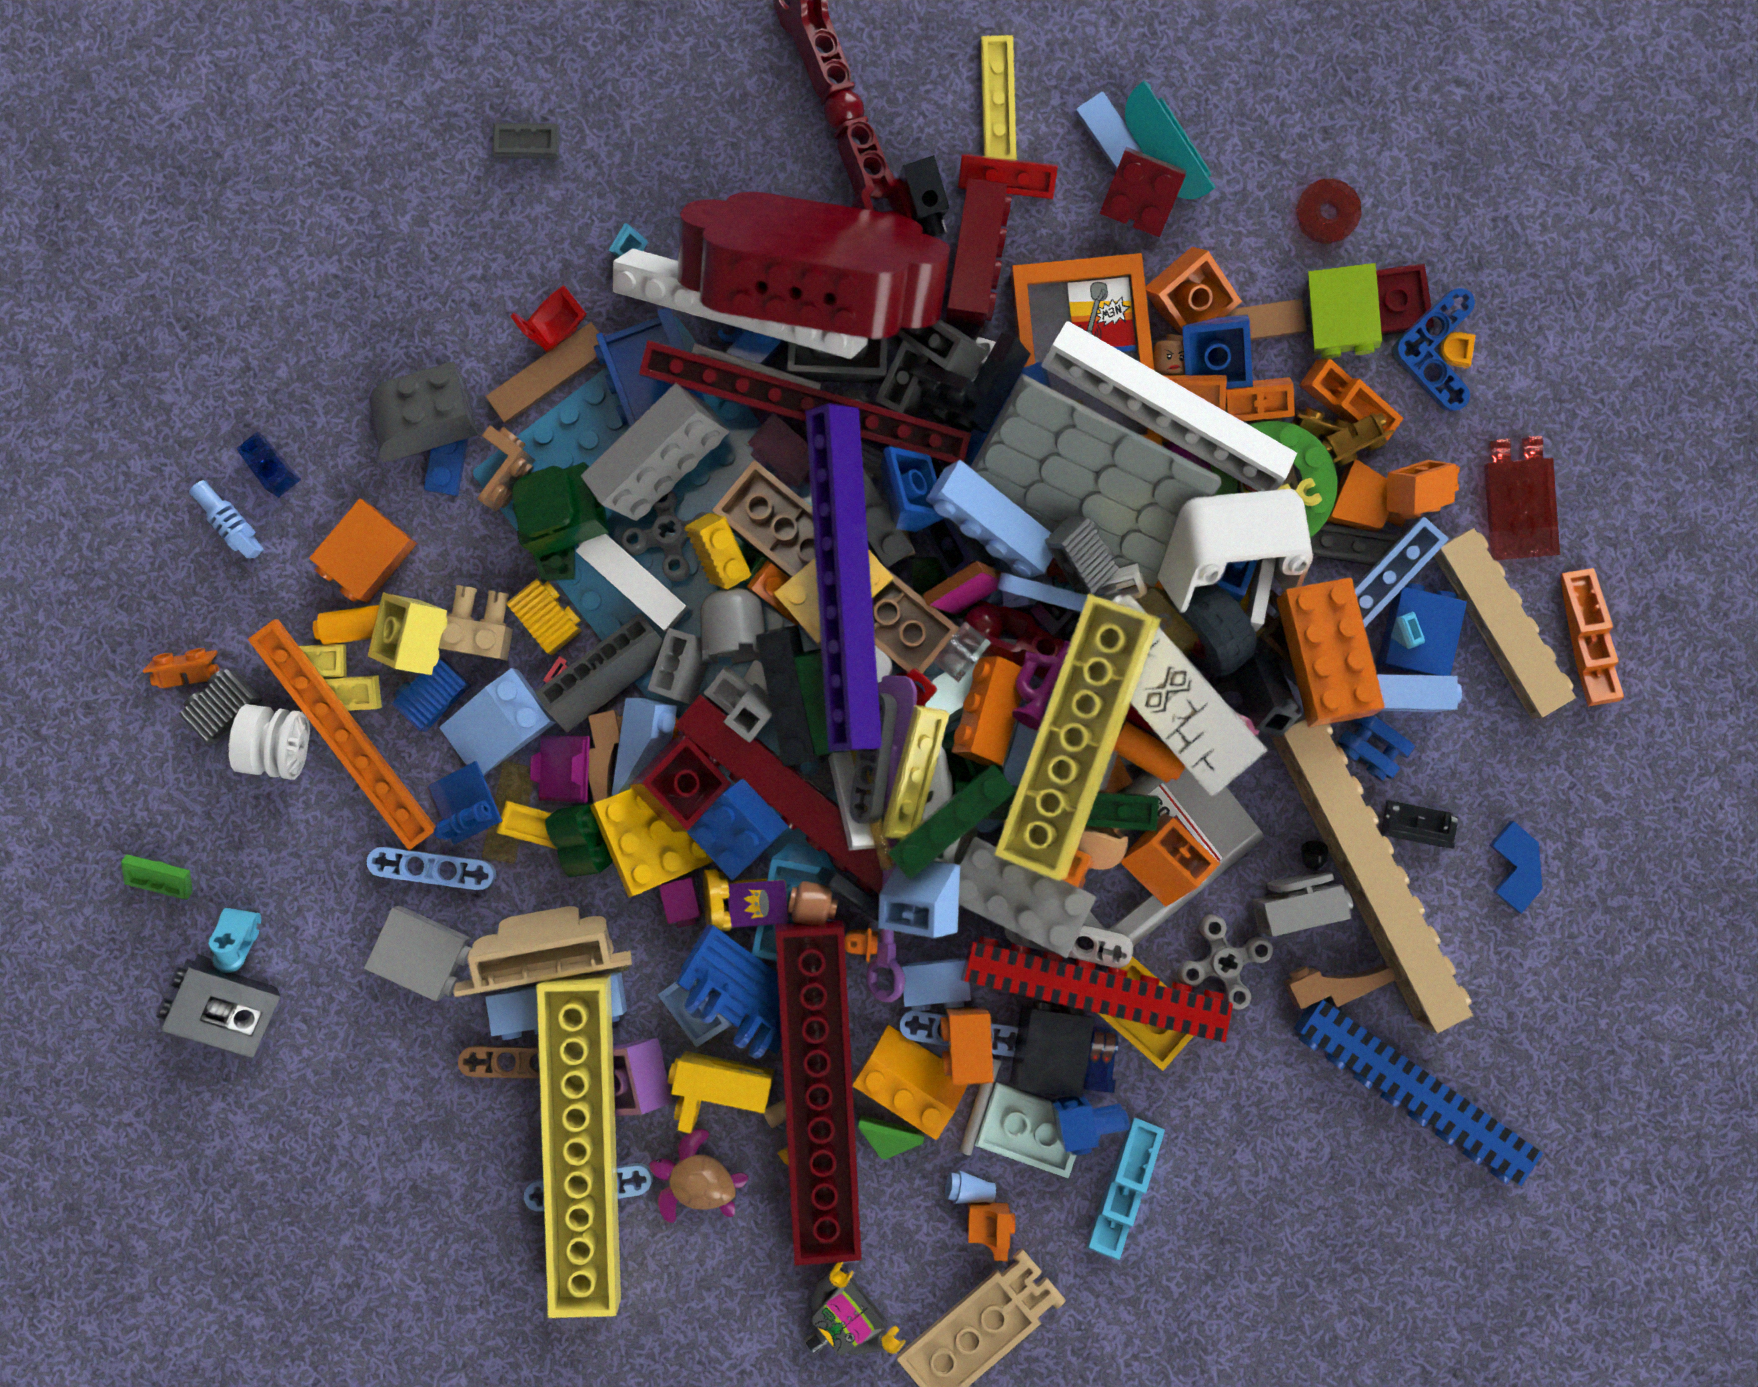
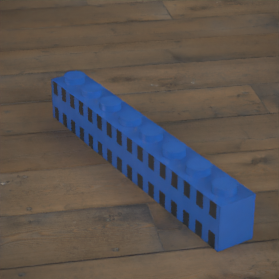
M1324 1000L1309 1005L1293 1029L1301 1033V1036L1298 1038L1299 1041L1314 1051L1318 1046L1328 1052L1325 1059L1343 1070L1345 1065L1354 1070L1356 1073L1353 1078L1368 1089L1373 1084L1383 1091L1380 1095L1381 1098L1398 1108L1400 1103L1410 1109L1408 1117L1423 1127L1427 1123L1436 1127L1438 1130L1434 1135L1450 1146H1453L1455 1141L1465 1148L1462 1152L1464 1156L1478 1165L1484 1161L1492 1166L1489 1173L1506 1185L1512 1180L1522 1186L1543 1155V1152Z

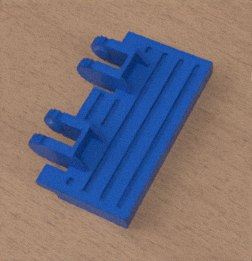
M707 925L682 965V972L675 982L684 990L689 991L695 980L697 981L684 1002V1009L693 1013L701 1006V1003L709 991H711L712 994L699 1016L702 1022L709 1024L719 1014L734 1026L739 1027L746 1016L737 1034H735L734 1044L739 1048L746 1047L760 1026L761 1028L753 1040V1044L750 1045L749 1055L755 1059L761 1058L766 1049L777 1054L782 1045L778 973L714 925Z

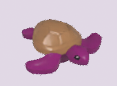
M698 1128L684 1136L678 1146L680 1162L677 1164L664 1158H659L649 1163L650 1171L655 1177L670 1182V1185L662 1190L658 1197L660 1213L667 1222L674 1223L676 1221V1203L678 1200L685 1206L693 1209L707 1210L719 1207L726 1217H733L735 1215V1203L732 1201L736 1195L735 1188H742L748 1181V1175L744 1172L730 1175L717 1159L703 1154L696 1155L699 1146L709 1136V1132L706 1129Z

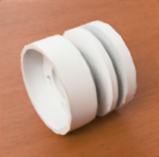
M243 705L234 719L229 740V760L234 772L261 775L266 771L269 777L281 776L284 779H296L303 769L307 756L310 736L309 719L300 711H292L290 713L289 710L279 709L274 713L271 707Z

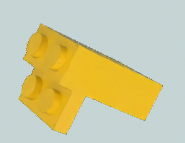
M685 1051L680 1059L676 1058L675 1062L671 1064L668 1076V1083L673 1084L671 1094L681 1096L677 1101L674 1119L679 1120L677 1131L692 1132L698 1120L701 1100L765 1113L775 1069Z

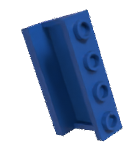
M668 307L657 311L659 317L604 336L602 332L596 334L599 344L594 346V350L600 364L606 363L610 374L605 376L611 394L618 393L622 405L616 406L623 425L629 423L631 427L673 386L672 384L639 375L647 340L686 351L671 309ZM686 389L705 402L702 393Z

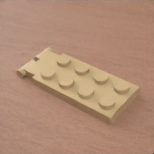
M1023 1248L1013 1255L1015 1262L1002 1274L996 1269L896 1355L897 1361L919 1387H969L1041 1324L1038 1318L1052 1305L1058 1309L1065 1303L1066 1299L1047 1277L1037 1284L1033 1281L1042 1271Z

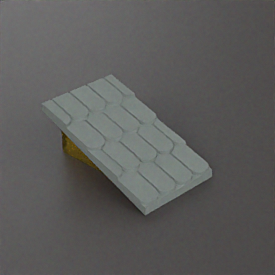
M1023 374L1020 376L970 467L1051 533L1058 529V526L1062 525V522L1067 520L1069 516L1085 517L1093 520L1099 528L1098 535L1101 536L1100 539L1104 542L1103 544L1108 546L1114 554L1112 560L1116 562L1115 565L1122 568L1138 563L1144 583L1152 587L1158 581L1157 577L1181 508L1194 498L1214 495L1222 483L1218 475Z

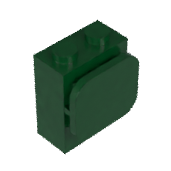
M585 462L566 469L550 466L523 476L514 484L512 493L514 500L513 510L519 528L517 537L521 546L524 549H528L537 558L609 533L605 507L600 504L581 477L589 468Z

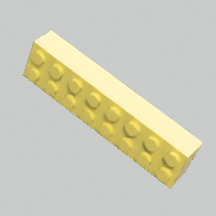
M1088 594L994 855L1055 880L1067 877L1161 619Z

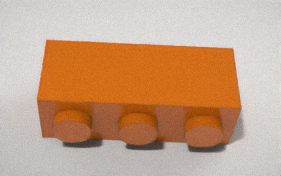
M999 656L979 658L972 672L973 680L969 694L963 703L964 711L961 722L954 734L953 753L983 766L992 764L1003 765L1015 723L1012 711L1014 708H1019L1022 698L1016 688V680L1022 669L1021 666Z

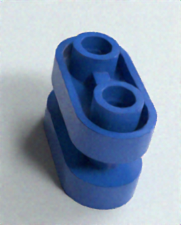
M1374 715L1353 719V722L1360 727L1356 734L1345 731L1338 740L1346 757L1354 762L1359 758L1368 765L1366 771L1381 781L1385 777L1392 780L1400 769L1393 760L1397 755L1408 758L1415 748L1414 744ZM1370 736L1386 746L1383 753L1366 742Z

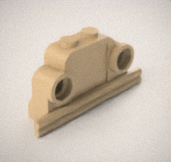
M575 906L512 916L499 923L498 934L481 937L473 943V947L468 951L467 957L472 980L455 983L454 995L459 997L632 965L631 951L612 954L614 948L609 937L606 919L601 916L580 919L579 909Z

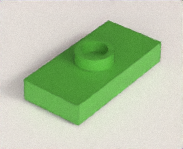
M127 854L121 861L125 885L186 900L192 894L190 870L171 866L161 861L155 862Z

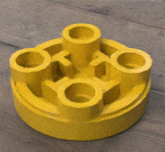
M716 869L704 870L703 898L706 925H714L722 932L731 931L730 913L726 911V906L723 903V899L729 898L727 878L724 879L723 872H718Z

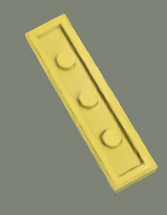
M1013 35L981 36L984 156L1017 160Z
M914 705L881 831L885 838L902 839L921 823L950 714L946 710Z

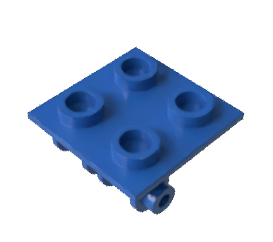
M477 761L428 785L442 817V820L434 828V834L437 838L444 840L451 838L453 845L502 822V818Z

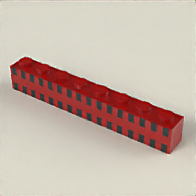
M979 936L978 942L969 941L961 980L964 982L1223 1043L1226 1042L1234 1003L1223 1001L1225 994L1205 989L1202 996L1191 993L1192 986L1173 982L1172 987L1168 988L1159 985V978L1142 974L1139 980L1127 978L1128 971L1108 967L1107 973L1096 971V963L1076 959L1075 965L1062 963L1063 956L1044 951L1043 958L1030 955L1031 948L1011 944V949L1007 950L998 947V940Z

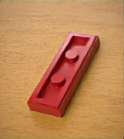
M962 154L958 188L967 189L968 178L1007 184L1006 194L1053 199L1058 165Z

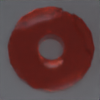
M1335 178L1320 179L1310 184L1300 195L1295 208L1299 222L1298 225L1302 233L1310 240L1321 244H1332V242L1346 239L1358 226L1362 214L1361 201L1356 191L1346 182ZM1321 205H1333L1337 211L1336 217L1327 219L1322 216L1320 212Z

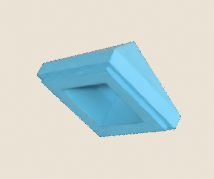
M624 223L608 251L619 258L631 249L643 251L648 241L630 225Z
M1414 612L1397 617L1391 634V638L1407 649L1425 643V638Z

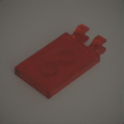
M1530 436L1522 439V449L1526 460L1511 461L1510 438L1490 441V452L1494 463L1484 464L1489 537L1493 560L1560 555L1553 458L1543 457L1542 436Z

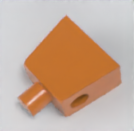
M1355 459L1348 463L1337 487L1334 507L1326 522L1374 532L1382 530L1386 521L1402 527L1406 519L1401 518L1400 513L1387 511V478L1359 460Z

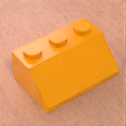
M889 1024L852 1081L853 1087L936 1141L955 1113L968 1085H952L950 1076L944 1075L942 1058L917 1042L907 1039L902 1032Z

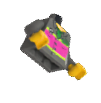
M837 1262L833 1270L819 1279L810 1302L812 1307L811 1321L816 1328L804 1337L805 1343L814 1354H817L828 1344L840 1356L846 1353L858 1355L884 1350L891 1354L897 1353L906 1343L905 1339L899 1341L894 1338L899 1328L892 1326L887 1333L884 1332L887 1329V1319L852 1277L854 1271L851 1270L849 1273L847 1270L843 1273L840 1270L843 1262Z

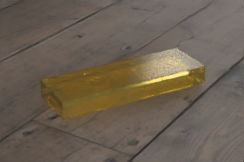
M508 761L503 762L494 801L500 816L505 800L529 806L534 781L530 780V766ZM498 824L488 828L482 857L515 864L521 839L496 833Z

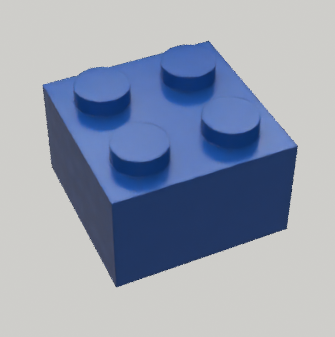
M742 778L725 791L687 833L733 881L789 826Z

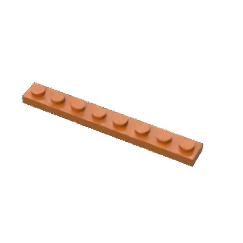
M279 619L272 620L248 638L251 645L408 851L433 834L436 827Z

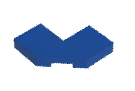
M1509 821L1489 845L1513 866L1493 892L1517 913L1522 914L1543 889L1539 842L1516 822Z

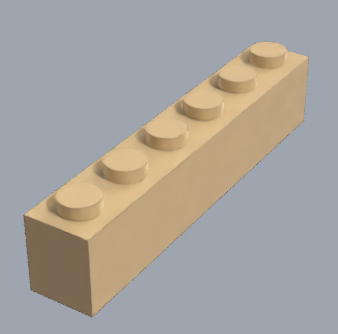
M1475 528L1465 531L1446 542L1434 555V558L1458 598L1467 601V613L1530 718H1543L1576 698L1572 692L1573 684L1566 674L1560 672L1555 663L1556 656L1553 650L1548 645H1544L1538 635V625L1531 617H1527L1521 607L1522 599L1516 590L1510 588L1504 578L1506 574L1503 567L1498 561L1493 560L1488 552L1489 546L1485 537L1481 533H1477Z

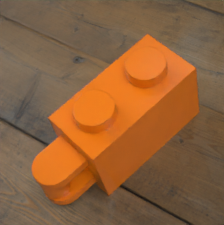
M1425 460L1388 472L1387 511L1400 513L1401 518L1416 519L1421 517V513L1437 512L1441 510L1442 506L1454 503L1455 491L1459 490L1458 473L1460 472V466L1454 463Z

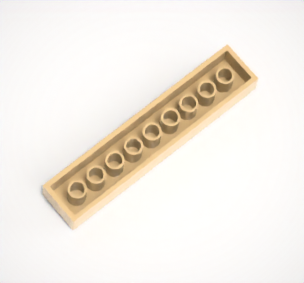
M1302 715L1282 737L1269 735L1324 843L1328 846V851L1386 965L1392 968L1397 979L1395 982L1417 1025L1438 1034L1473 1016L1468 1006L1471 1004V999L1462 986L1458 987L1453 977L1456 974V970L1447 956L1443 957L1437 946L1441 943L1439 936L1432 926H1427L1422 916L1425 914V910L1420 900L1416 896L1412 897L1407 887L1410 881L1406 872L1401 866L1395 864L1391 856L1394 854V849L1388 838L1381 836L1376 826L1379 824L1376 813L1370 806L1366 807L1361 797V794L1364 792L1360 782L1355 776H1350L1345 766L1348 764V759L1342 748L1335 746L1330 736L1333 734L1331 725L1326 724L1308 728L1306 717Z

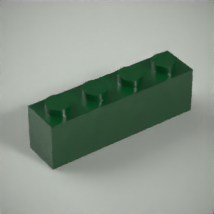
M994 764L989 765L886 852L910 880L1016 792V790Z

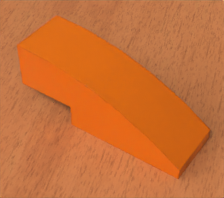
M1330 358L1317 359L1299 384L1301 388L1321 404L1352 423H1356L1372 413L1376 415L1382 413L1387 423L1382 426L1384 431L1393 429L1395 432L1404 419L1360 378L1350 377ZM1392 434L1385 437L1387 441L1390 439Z

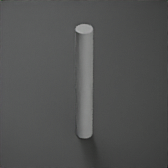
M992 1057L993 1080L995 1083L1002 1060ZM981 1083L959 1148L960 1153L969 1156L972 1154L994 1083Z

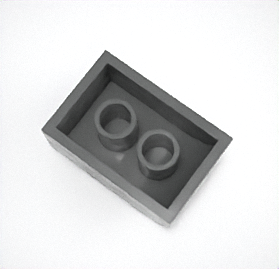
M454 361L388 380L378 385L370 394L369 403L379 455L384 463L478 435L467 384Z

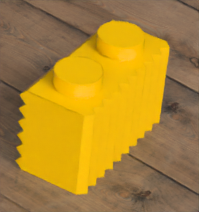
M711 512L685 526L684 531L688 532L687 536L691 537L690 542L694 543L692 548L696 549L695 554L699 555L697 560L701 561L700 565L704 566L703 571L707 572L708 583L730 589L751 576V572L725 516L712 514Z
M536 578L506 604L547 654L553 655L582 632L577 625L581 619L569 605L565 609L557 601V598L561 595L549 581L543 584L541 580Z

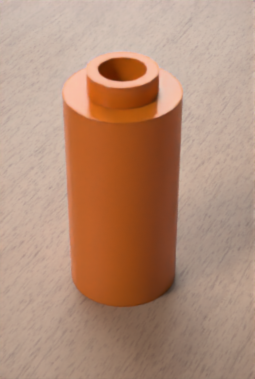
M1128 721L1122 724L1113 749L1118 751V755L1165 783H1168L1171 778L1176 781L1185 769V765L1167 744Z

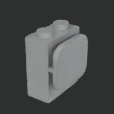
M1320 870L1270 881L1267 883L1268 890L1277 893L1251 899L1258 931L1274 937L1351 919L1349 911L1353 909L1351 895L1348 890H1344L1343 885L1329 882L1334 880L1332 872Z

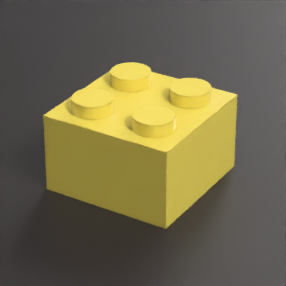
M383 592L368 657L394 669L432 675L433 667L436 666L439 660L438 647L441 635L447 627V610L418 599Z

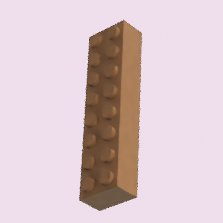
M753 460L712 509V512L725 516L732 531L755 550L764 554L772 564L789 578H792L815 558L812 507L756 460ZM887 569L894 580L872 598L875 646L888 655L891 662L906 674L914 668L924 674L960 628L937 609L927 606L925 599Z

